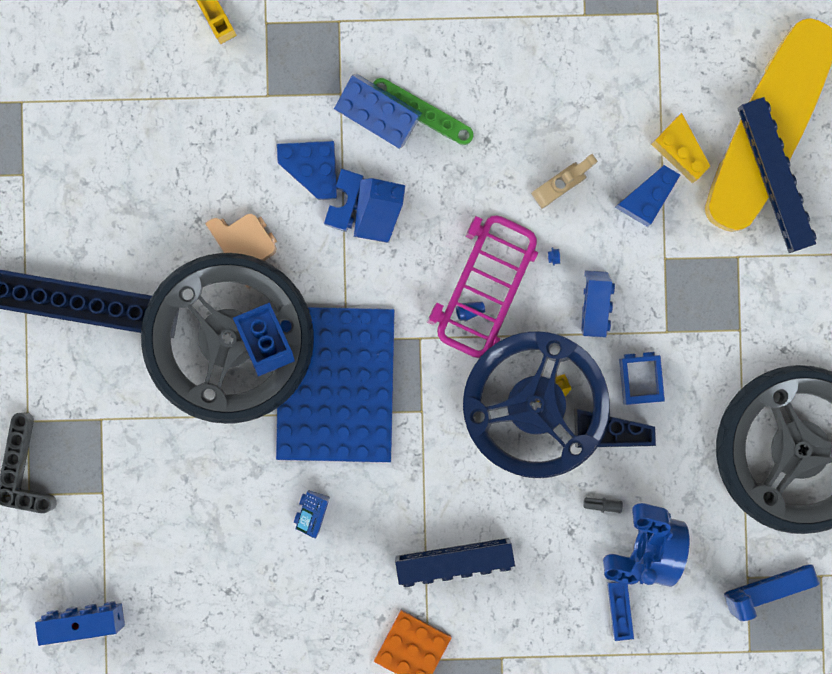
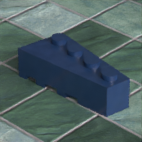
M574 409L576 436L586 434L593 412ZM609 416L606 432L598 447L656 446L655 426ZM575 444V447L582 448L581 445Z

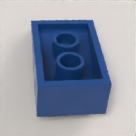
M374 178L361 179L354 237L389 243L403 206L405 185Z
M270 302L233 318L258 377L295 361L292 350Z

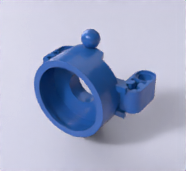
M645 503L636 504L632 508L634 527L638 529L634 551L630 557L616 554L606 555L603 558L604 576L608 580L631 585L640 581V584L652 585L655 583L672 587L681 578L687 563L690 545L688 526L684 521L672 519L671 514L665 508Z

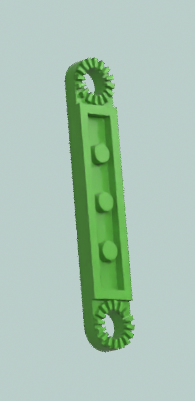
M378 78L373 82L375 85L385 84L388 93L421 112L422 115L418 121L460 145H468L472 141L473 131L469 126L384 78ZM460 131H467L469 138L461 140L458 137Z

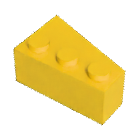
M682 113L651 144L691 183L697 181L710 167Z

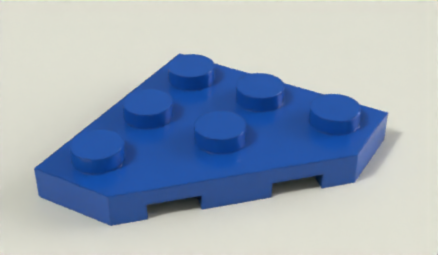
M334 141L277 144L278 164L318 200L337 199Z

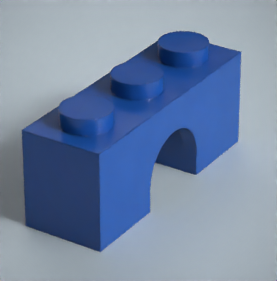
M341 169L336 189L345 192L348 200L342 207L329 206L324 221L325 226L347 232L348 228L352 229L355 219L352 215L354 210L357 211L361 179H364L363 175Z

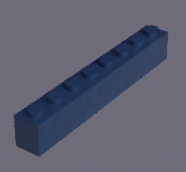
M765 97L742 104L737 109L788 253L816 245V233L810 227V216L804 210L803 197L796 188L797 180L790 171V160L784 154V143L778 137L777 123L774 119L772 120L769 102L765 100Z

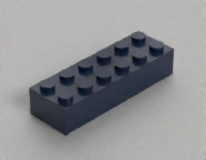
M509 538L395 557L398 584L403 585V587L414 586L416 582L430 584L435 579L441 578L442 581H449L453 579V576L461 575V578H468L473 576L472 573L478 572L481 575L491 574L492 570L500 569V572L510 571L511 567H515L512 543Z

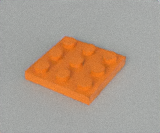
M400 610L374 662L395 674H433L452 637L413 615Z

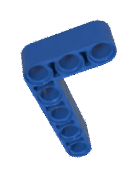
M811 564L729 590L724 593L730 613L739 621H748L757 617L754 607L816 587L820 583L814 566Z

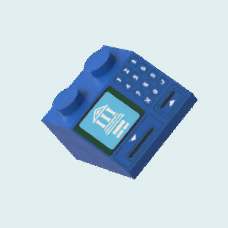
M310 490L306 494H302L299 505L303 506L301 512L296 513L294 523L297 525L295 529L312 538H316L319 534L330 497Z

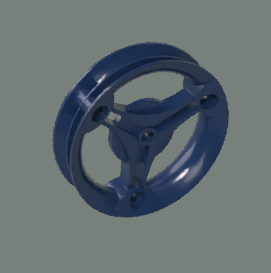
M540 331L524 332L499 341L479 358L466 382L463 396V413L471 439L479 451L493 464L522 477L550 478L575 469L594 453L601 443L608 426L610 399L601 369L591 355L581 346L558 334ZM554 345L560 347V352L556 355L550 353V348ZM523 351H541L543 358L535 376L519 381L512 388L508 400L487 407L481 403L486 381L500 363L510 356ZM548 359L555 361L550 379L542 376ZM572 361L582 371L590 385L593 396V415L585 435L576 436L563 420L566 412V399L563 391L556 384L560 362ZM537 400L540 401L541 408L537 407L536 410H533L532 403H536ZM503 408L508 409L509 415L491 419L489 411ZM479 412L484 413V420L482 422H476L475 416ZM513 422L520 430L529 434L540 435L548 433L563 446L562 455L548 461L534 462L522 460L502 450L492 440L488 431L491 424ZM559 424L572 437L566 444L553 431ZM572 445H581V452L576 455L571 452Z

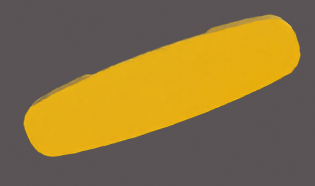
M812 18L803 19L790 29L767 64L765 73L749 101L765 97V100L769 102L772 120L774 119L777 123V134L784 143L783 151L789 160L811 118L832 64V28ZM741 119L730 141L724 159L719 163L705 205V214L709 222L729 232L740 231L750 226L769 198Z

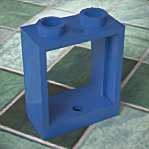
M655 352L643 353V357H636V354H625L624 358L619 359L624 405L665 401L660 355H655ZM654 361L657 394L630 396L627 363Z

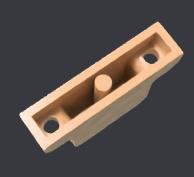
M247 214L230 226H228L223 218L221 220L213 218L205 223L224 253L245 254L263 261L276 253L275 243L277 240L272 233H267L265 230L267 225L261 216L257 218L253 214Z

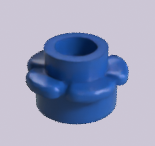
M552 247V251H548L549 263H553V266H555V264H560L559 249H553Z

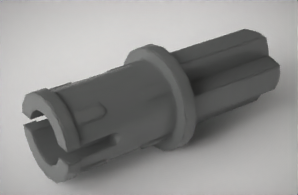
M586 497L583 507L585 509L600 510L601 513L607 511L621 514L623 502L606 500L604 497L602 499Z

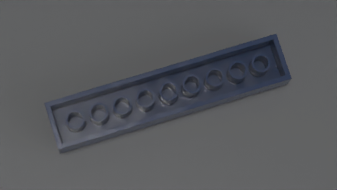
M0 270V309L141 333L144 314L152 298L151 295ZM179 310L173 321L171 338L175 336Z

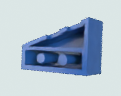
M663 165L615 208L648 227L654 221L679 179L680 174Z
M585 271L584 276L587 279L586 288L583 290L585 298L584 306L582 307L581 331L583 336L606 337L607 331L611 329V320H608L609 313H612L613 302L610 301L611 294L615 292V283H612L608 272Z

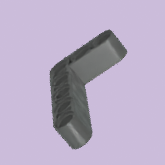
M28 412L16 413L11 418L0 473V505L36 513H47L57 505V500L53 495L21 489L34 418ZM21 416H23L26 420L24 426H22L19 423V419ZM17 435L21 436L22 443L20 445L16 443ZM13 454L18 456L17 464L12 461ZM9 473H12L15 477L13 483L8 479ZM6 492L11 495L10 501L5 499ZM25 495L30 499L29 505L23 501ZM43 499L49 502L47 509L42 505Z

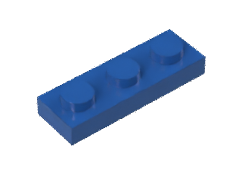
M616 581L607 582L614 641L634 639L628 584Z

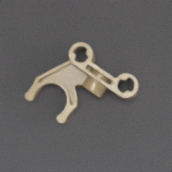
M591 154L580 164H577V162L573 163L534 190L531 194L541 209L585 180L587 177L584 173L598 162L597 159ZM562 180L565 183V187L563 189L557 188L555 181Z

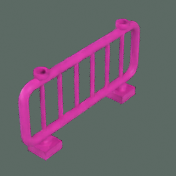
M498 215L489 217L483 226L480 225L483 219L475 216L465 237L472 240L476 235L478 238L445 312H443L444 306L436 303L427 320V323L433 326L440 322L437 333L439 339L444 344L475 358H480L490 347L500 341L501 338L497 337L524 273L529 262H534L538 255V252L535 251L537 245L535 234L531 230ZM494 223H499L528 237L530 243L527 250L490 234L491 226ZM486 237L525 254L519 268L482 251L481 248ZM479 253L516 270L517 273L512 284L510 285L474 268L473 266ZM471 271L510 288L504 302L466 285ZM466 288L502 305L497 318L494 319L458 302L463 289ZM456 305L494 322L489 336L451 320L450 318ZM448 322L487 340L484 348L478 351L446 336L445 329Z

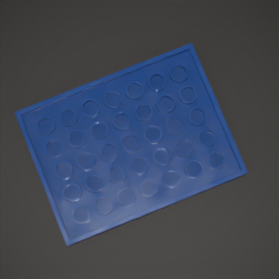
M308 307L314 331L313 353L307 373L301 384L290 398L277 408L276 460L391 462L395 309ZM284 320L281 322L282 331L287 332L291 329L289 321Z

